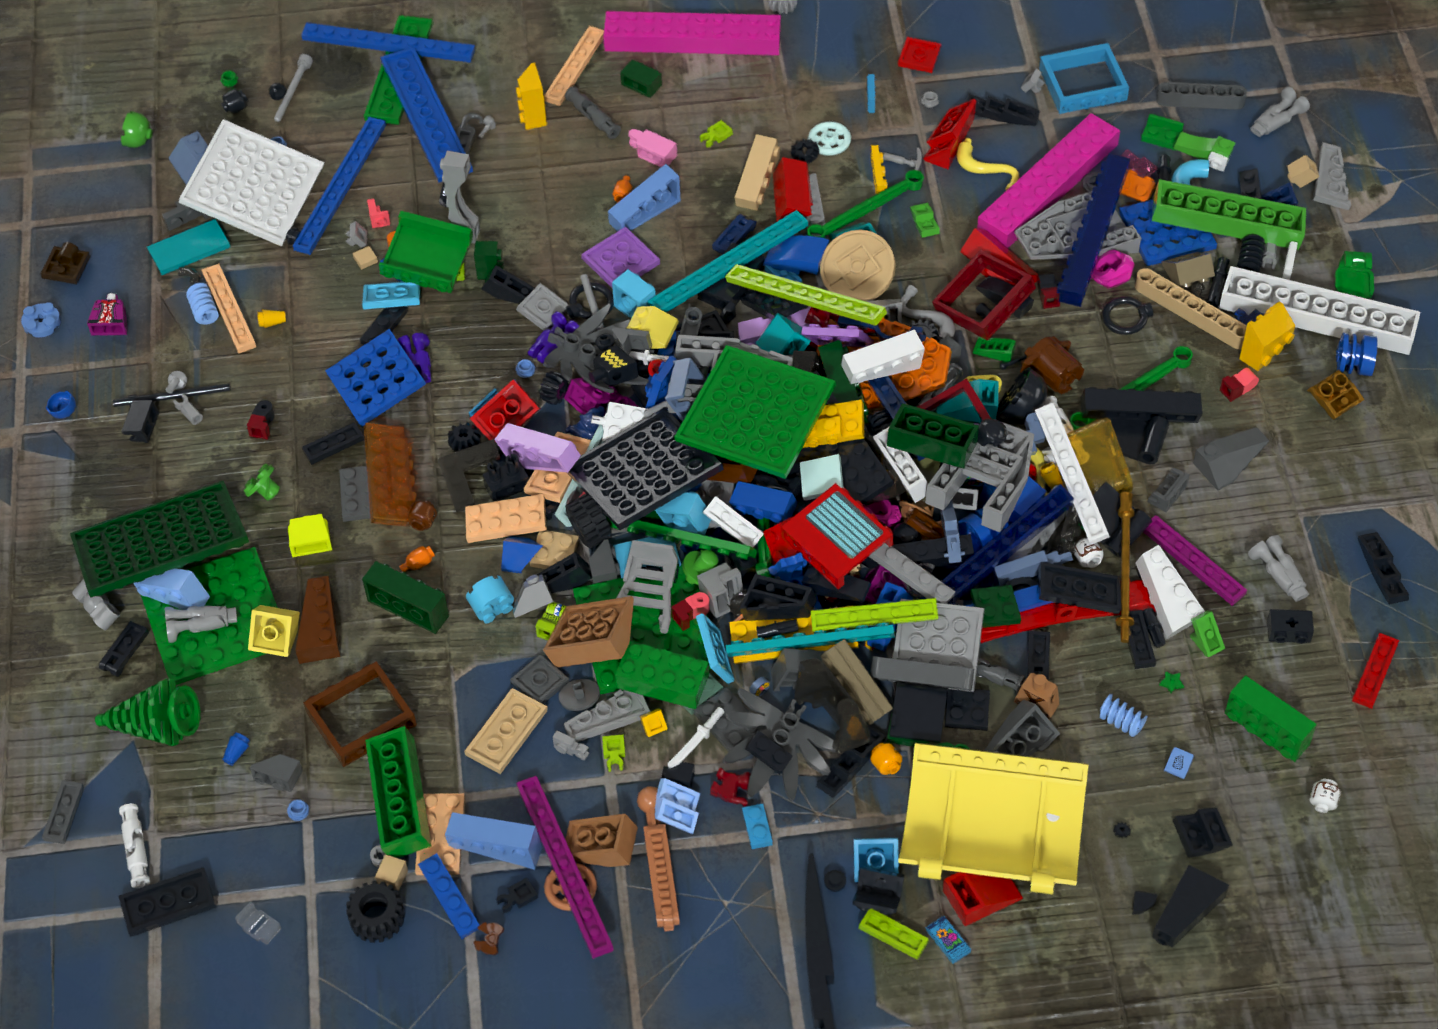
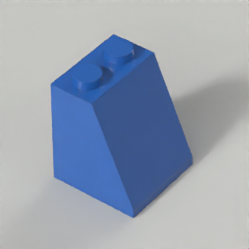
M1029 476L1008 520L1016 525L1022 520L1025 522L1031 516V511L1034 508L1038 509L1045 501L1043 498L1046 490ZM985 483L977 504L980 507L985 505L997 487Z

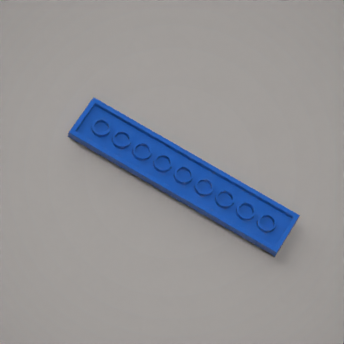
M414 47L380 57L381 63L440 183L442 182L443 170L440 169V162L445 157L446 152L466 153ZM471 165V168H470L469 173L473 172V167H472V165Z

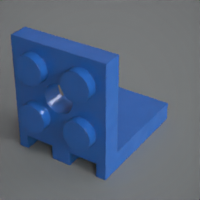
M670 355L666 362L662 361L658 369L659 373L653 375L650 382L653 386L649 388L646 397H648L646 409L665 401L674 367L673 361L677 360V358ZM671 413L682 424V421L678 417V415L676 413Z

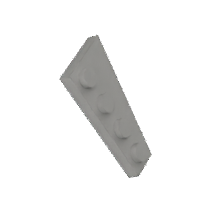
M1322 143L1317 168L1319 178L1315 182L1313 201L1349 210L1351 202L1348 200L1349 191L1345 184L1346 174L1343 173L1344 163L1341 147Z
M619 690L607 701L602 700L597 703L596 707L592 710H585L565 722L564 728L567 735L574 738L577 743L640 721V716L649 713L650 710L643 695Z

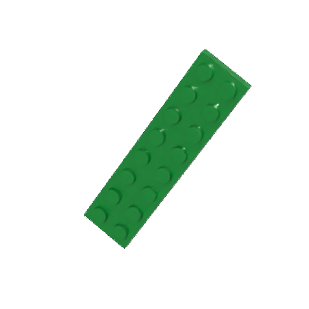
M399 15L392 34L428 39L433 26V20ZM386 51L385 55L392 54L395 52ZM381 64L364 113V120L367 121L369 117L384 120L389 124L399 125L404 109Z

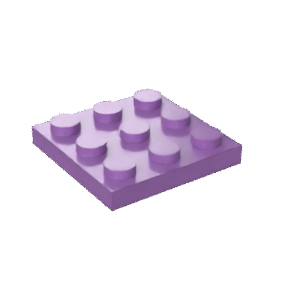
M626 227L581 254L582 260L611 288L612 282L628 269L634 274L642 276L660 264V259Z
M809 324V327H802V335L816 345H826L841 340L843 346L867 347L873 345L874 342L868 334L858 329L859 327L847 326V329H841L837 325H828V328H820L821 325Z

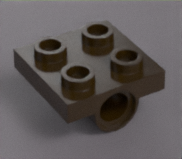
M65 242L62 247L54 246L40 273L42 279L77 284L88 263L90 254L87 251L79 250L75 244Z

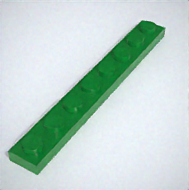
M606 516V518H607V520H608V522H609V524H610V527H611L612 529L619 530V529L613 524V522ZM637 520L628 527H625L627 532L638 535L640 531L644 532L647 537L656 539L657 536H661L663 540L671 543L678 540L681 541L682 545L689 547L696 544L702 550L717 549V552L723 555L735 553L736 557L745 560L748 557L756 558L757 550L751 546Z

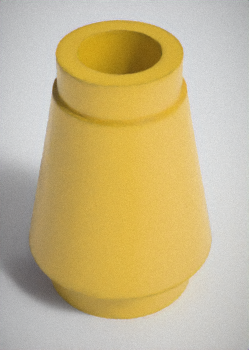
M262 310L257 312L259 327L267 328L286 322L285 311Z
M1049 462L1039 468L1040 476L1051 490L1055 485L1064 487L1058 465H1055L1054 462Z

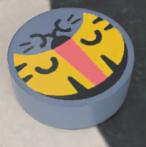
M759 677L752 683L750 693L760 697L768 690L770 682L765 677Z

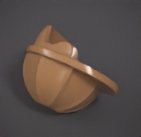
M905 500V502L900 501L899 503L902 507L901 514L904 522H907L914 508H917L931 519L934 517V506L928 505L923 501L908 503Z

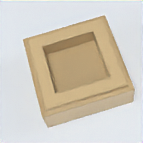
M369 246L352 253L361 270L378 262L376 255Z

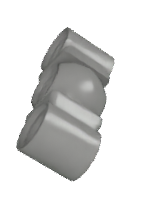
M84 579L72 591V594L78 601L83 603L84 609L93 618L94 623L101 629L107 630L120 616V612L113 604L109 603V599L105 594L90 598Z

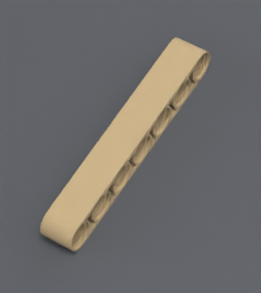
M1143 268L1137 272L1135 288L1139 293L1233 348L1242 349L1247 325L1150 269Z

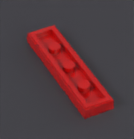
M1379 633L1353 696V702L1371 709L1373 708L1400 640Z

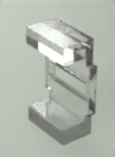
M251 902L235 917L237 924L243 928L244 932L266 945L281 930L278 921L262 910H256L255 905ZM265 916L267 920L252 934L250 930Z

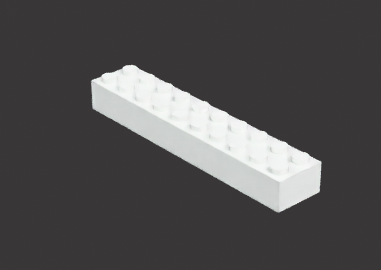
M1230 266L1219 309L1257 317L1260 314L1264 316L1267 309L1280 301L1297 328L1341 338L1342 333H1348L1349 340L1352 334H1356L1358 343H1360L1363 335L1377 336L1378 348L1407 355L1410 353L1420 317L1419 311Z

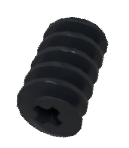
M1249 234L1242 239L1237 268L1260 273L1265 250V239L1255 234Z

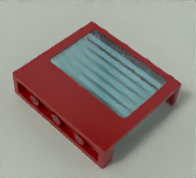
M836 483L781 527L782 538L798 553H802L803 558L837 589L844 585V576L884 543L889 547L893 545L891 529L883 526L873 513H869L864 509L860 501H855L845 488H841Z

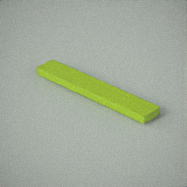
M936 598L811 611L813 633L819 630L834 631L837 628L854 629L860 625L873 627L879 623L893 625L938 620Z

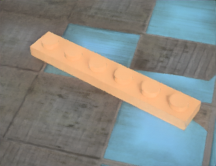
M592 26L588 27L544 95L545 102L561 106L565 100L566 91L574 86L604 39V30Z
M220 264L202 269L204 279L238 354L256 348L255 341Z

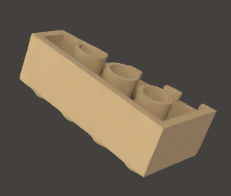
M756 134L735 195L736 206L757 211L759 205H762L764 193L769 186V181L780 158V147L778 146L777 139Z

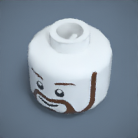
M1083 538L1074 547V555L1081 566L1094 568L1101 563L1104 553L1098 542L1091 545L1088 538Z
M1321 779L1314 783L1310 803L1315 806V810L1327 813L1329 810L1337 808L1341 790L1336 782L1329 779Z

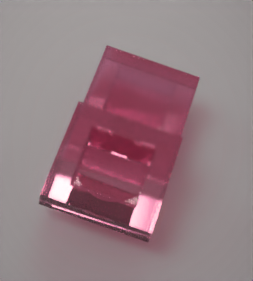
M1128 149L1115 162L1123 170L1135 171L1138 173L1137 176L1142 178L1144 176L1150 177L1158 168L1144 156L1139 159Z

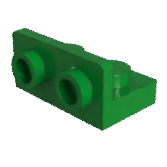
M1149 114L1141 141L1176 151L1174 146L1181 132H1183L1184 123Z

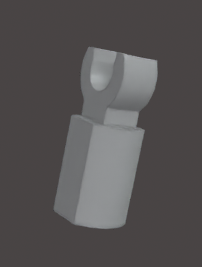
M1264 243L1265 250L1261 267L1264 268L1266 263H1270L1272 265L1271 268L1274 270L1277 263V246L1273 243Z
M182 395V403L173 400L175 408L181 410L183 415L193 425L202 421V414L188 401L186 395Z

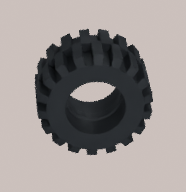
M586 493L565 505L568 519L585 546L591 549L612 537V530L605 514L590 495Z
M372 881V884L368 885L366 882L363 883L362 888L357 887L354 889L355 894L351 893L349 896L350 901H347L346 913L351 929L357 937L360 936L361 940L364 941L369 939L370 943H375V940H379L380 943L384 942V938L391 939L393 933L397 934L400 931L399 926H403L405 912L401 897L392 885L387 886L386 882L383 881L380 884H377V881ZM373 906H384L387 908L385 913L379 917L368 918L364 916L366 911Z

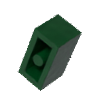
M633 59L620 72L621 85L648 98H651L662 86L661 72Z
M475 241L474 261L477 280H485L495 265L504 269V261H501L502 249H499L498 241Z

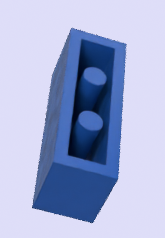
M740 481L737 482L729 501L734 511L740 515L749 514L757 519L767 518L775 523H780L792 517L798 503L791 492Z

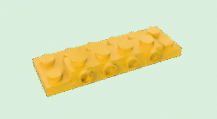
M856 400L825 405L803 448L864 439L863 401Z

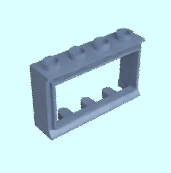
M691 358L673 361L674 367L668 393L665 397V400L682 422L687 415L686 411L690 410L691 403L688 401L679 402L677 399L684 398L686 384L704 385L707 380Z

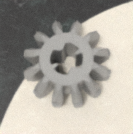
M768 0L769 9H772L773 13L778 12L779 15L781 13L787 15L788 12H793L797 5V0Z

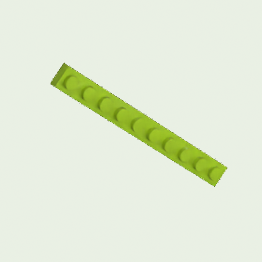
M738 264L725 276L729 283L875 326L887 314L886 308L883 306Z

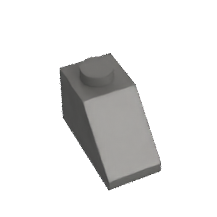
M532 575L523 582L513 605L515 618L553 602L543 575Z

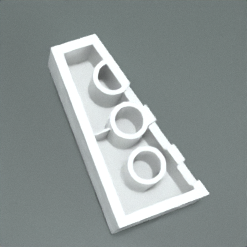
M912 330L844 354L841 366L851 384L861 383L920 369L925 348L916 331Z
M1159 545L1140 556L1136 565L1144 586L1148 589L1149 599L1155 607L1156 617L1162 625L1165 640L1193 625L1191 619L1205 611Z

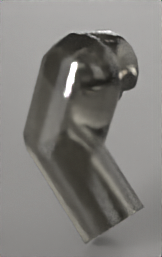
M179 267L178 276L190 278V284L200 283L201 275L195 269Z
M1200 282L1194 283L1191 286L1190 293L1202 299L1200 294L1203 293L1202 290H1205L1204 284Z

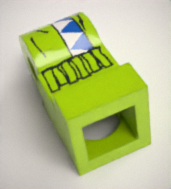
M556 602L548 604L546 612L536 624L537 637L549 640L566 608L565 605Z

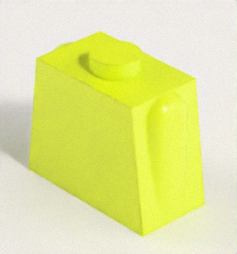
M322 514L290 519L288 536L292 557L332 550L328 521L323 518Z

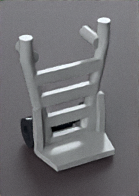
M632 540L623 577L624 584L617 598L629 597L630 595H627L629 591L663 595V600L632 597L634 598V606L663 610V615L659 616L660 632L664 634L668 633L671 621V588L673 583H677L679 575L678 557L674 547ZM636 577L663 581V586L634 581Z

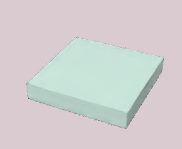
M839 454L800 462L802 495L805 501L818 498L835 483L841 488L843 487L841 457Z

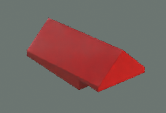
M975 99L950 108L927 140L931 148L923 158L926 162L949 170L957 154L959 143L964 141L974 121Z
M782 157L773 172L776 222L796 210L804 217L812 215L811 206H813L808 164L804 161Z
M974 228L961 249L963 255L971 260L972 257L982 250L1031 275L1034 283L1037 282L1038 273L987 230ZM986 268L981 272L985 277L992 276L1006 281L1013 286L1016 285V283Z

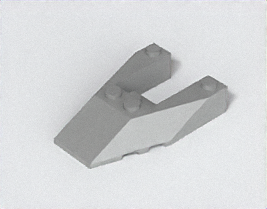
M678 335L675 350L677 360L691 358L696 366L712 367V369L726 345L789 366L793 364V358L771 350L768 352L759 349V346L754 344L750 346L740 342V339ZM686 384L684 398L677 400L679 402L688 401L692 406L703 385ZM667 402L669 413H675Z
M1003 423L1008 433L1004 443L996 447L993 444H987L983 447L977 442L964 469L946 463L942 464L927 485L925 503L945 510L967 477H972L997 487L983 507L981 525L1001 532L1027 483L1034 434Z

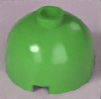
M133 111L127 113L122 130H125V136L121 135V144L125 147L137 148L143 146L147 139H151L153 129H150V123L144 115Z

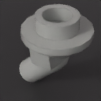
M181 371L172 372L168 377L169 385L165 389L166 392L172 394L175 389L180 390L184 388L187 384L186 375Z

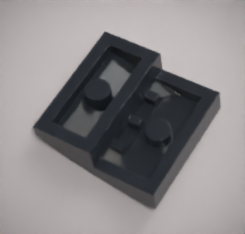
M1217 807L1198 809L1195 814L1175 816L1172 820L1188 858L1215 853L1230 848L1233 845Z

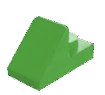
M1207 610L1191 619L1195 632L1190 634V637L1206 657L1209 658L1225 649L1212 611Z

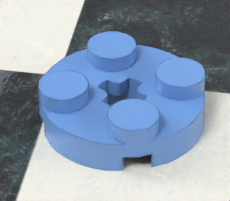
M50 302L26 307L21 318L24 331L37 338L51 335L54 333L53 329L57 326L59 327L61 323L58 310Z

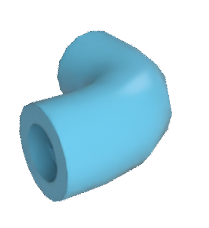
M1190 160L1181 164L1174 171L1171 182L1190 185V180L1193 178H1208L1209 160Z

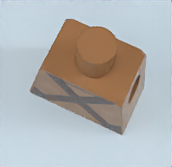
M1030 673L1014 700L1018 705L1023 699L1036 704L1049 720L1060 704L1057 685L1048 681L1044 675H1037L1035 673Z

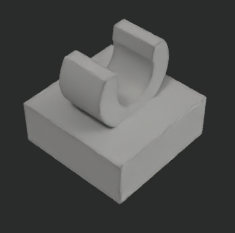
M1037 68L1025 78L1021 89L1024 92L1031 89L1034 93H1038L1041 90L1040 87L1044 84V81L1039 78L1042 72Z
M356 221L351 223L350 230L346 233L349 237L346 243L350 246L357 244L361 248L366 246L367 230Z

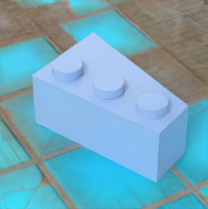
M174 568L162 575H154L142 582L133 583L138 593L142 596L155 599L181 610H187L191 606H204L210 597L193 572Z

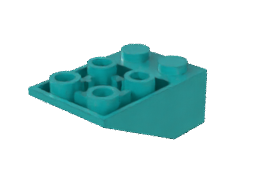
M984 379L970 381L969 383L992 419H996L999 381ZM965 392L937 407L938 414L966 422L980 423L982 421Z

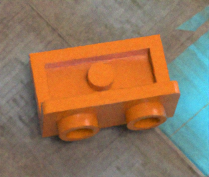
M1129 169L1127 171L1121 170L1113 191L1139 202L1149 201L1157 187L1154 182L1155 180L1148 176H1144V178L1137 176L1138 173Z

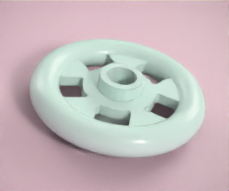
M837 122L820 123L814 126L808 135V140L811 138L813 142L818 143L821 141L824 144L822 147L819 146V154L827 156L844 152L851 143L849 130ZM822 132L821 136H817V133ZM838 135H843L844 139L839 140ZM835 144L838 145V147L831 148V146Z

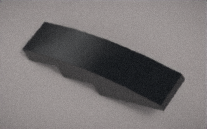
M968 94L965 102L972 99L976 100L975 115L1016 125L1036 126L1039 110L1009 98L1005 102L987 96L986 100L972 94Z
M1378 532L1359 535L1358 541L1366 562L1388 604L1408 601L1409 593L1401 583V574L1393 563L1394 556Z
M868 725L845 747L844 753L831 764L829 775H823L817 781L816 787L834 798L871 758L873 748L883 743L886 735Z

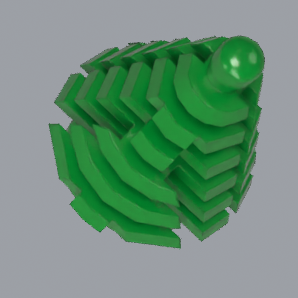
M165 679L119 703L117 706L109 708L104 714L96 715L95 723L99 727L106 726L110 730H119L124 734H130L168 746H176L179 744V740H183L184 736H190L196 732L200 723L201 711L197 695L191 687L187 685H178L176 687V681Z

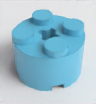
M489 576L480 580L472 586L473 591L471 594L469 592L466 594V599L476 616L486 624L492 622L495 616L501 613L507 614L513 609L514 597L501 576H497V579Z

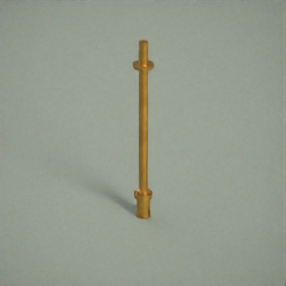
M1129 492L1120 493V508L1118 509V516L1122 518L1121 617L1116 619V624L1121 626L1122 643L1129 642V626L1134 625V619L1129 617L1130 518L1134 516V509H1132L1133 494H1129Z

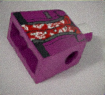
M111 293L107 295L106 300L95 301L87 321L91 336L127 335L126 310L123 301L118 300L116 294Z

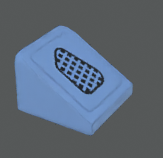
M1174 747L1164 771L1185 779L1194 755Z

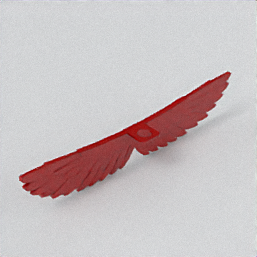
M1142 580L1130 582L1129 611H1143L1147 608H1153L1156 612L1154 605L1151 604L1148 589L1144 586ZM1054 602L1020 612V624L982 628L980 644L1048 625L1121 615V611L1119 614Z

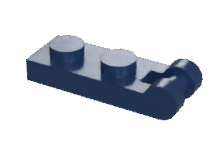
M740 213L712 244V249L723 254L732 242L739 245L748 233L755 229L757 222L753 219H746V216Z

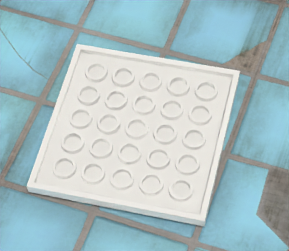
M223 119L181 194L179 203L279 246H283L286 234L289 229H292L323 169L324 162Z

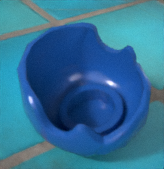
M68 391L57 392L48 399L46 409L52 417L64 419L75 411L76 401Z

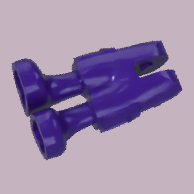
M557 311L551 316L552 329L544 330L528 350V355L534 359L537 358V361L542 364L547 355L558 347L556 344L547 341L549 334H554L556 327H559L566 334L573 333L579 327L573 320L567 323L563 314Z
M414 333L412 335L416 354L412 353L411 341L408 335L398 338L397 341L424 381L430 383L431 359L429 353L424 350L430 344L429 337L424 333Z

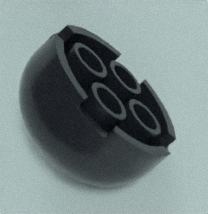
M1029 367L1024 369L1014 379L1015 383L1009 388L1008 392L1005 391L998 403L997 417L1012 426L1024 425L1027 415L1043 407L1047 398L1048 387L1046 381L1040 374Z

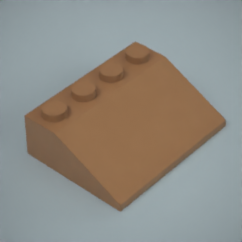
M629 596L566 606L543 651L556 667L621 659L630 642L634 598Z

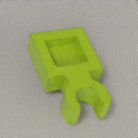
M720 120L707 128L708 133L700 135V142L707 140L706 147L709 148L713 145L714 141L721 143L732 136L733 130Z
M624 735L602 736L604 759H608V771H612L611 766L613 764H618L620 771H623V760L621 758L625 757Z

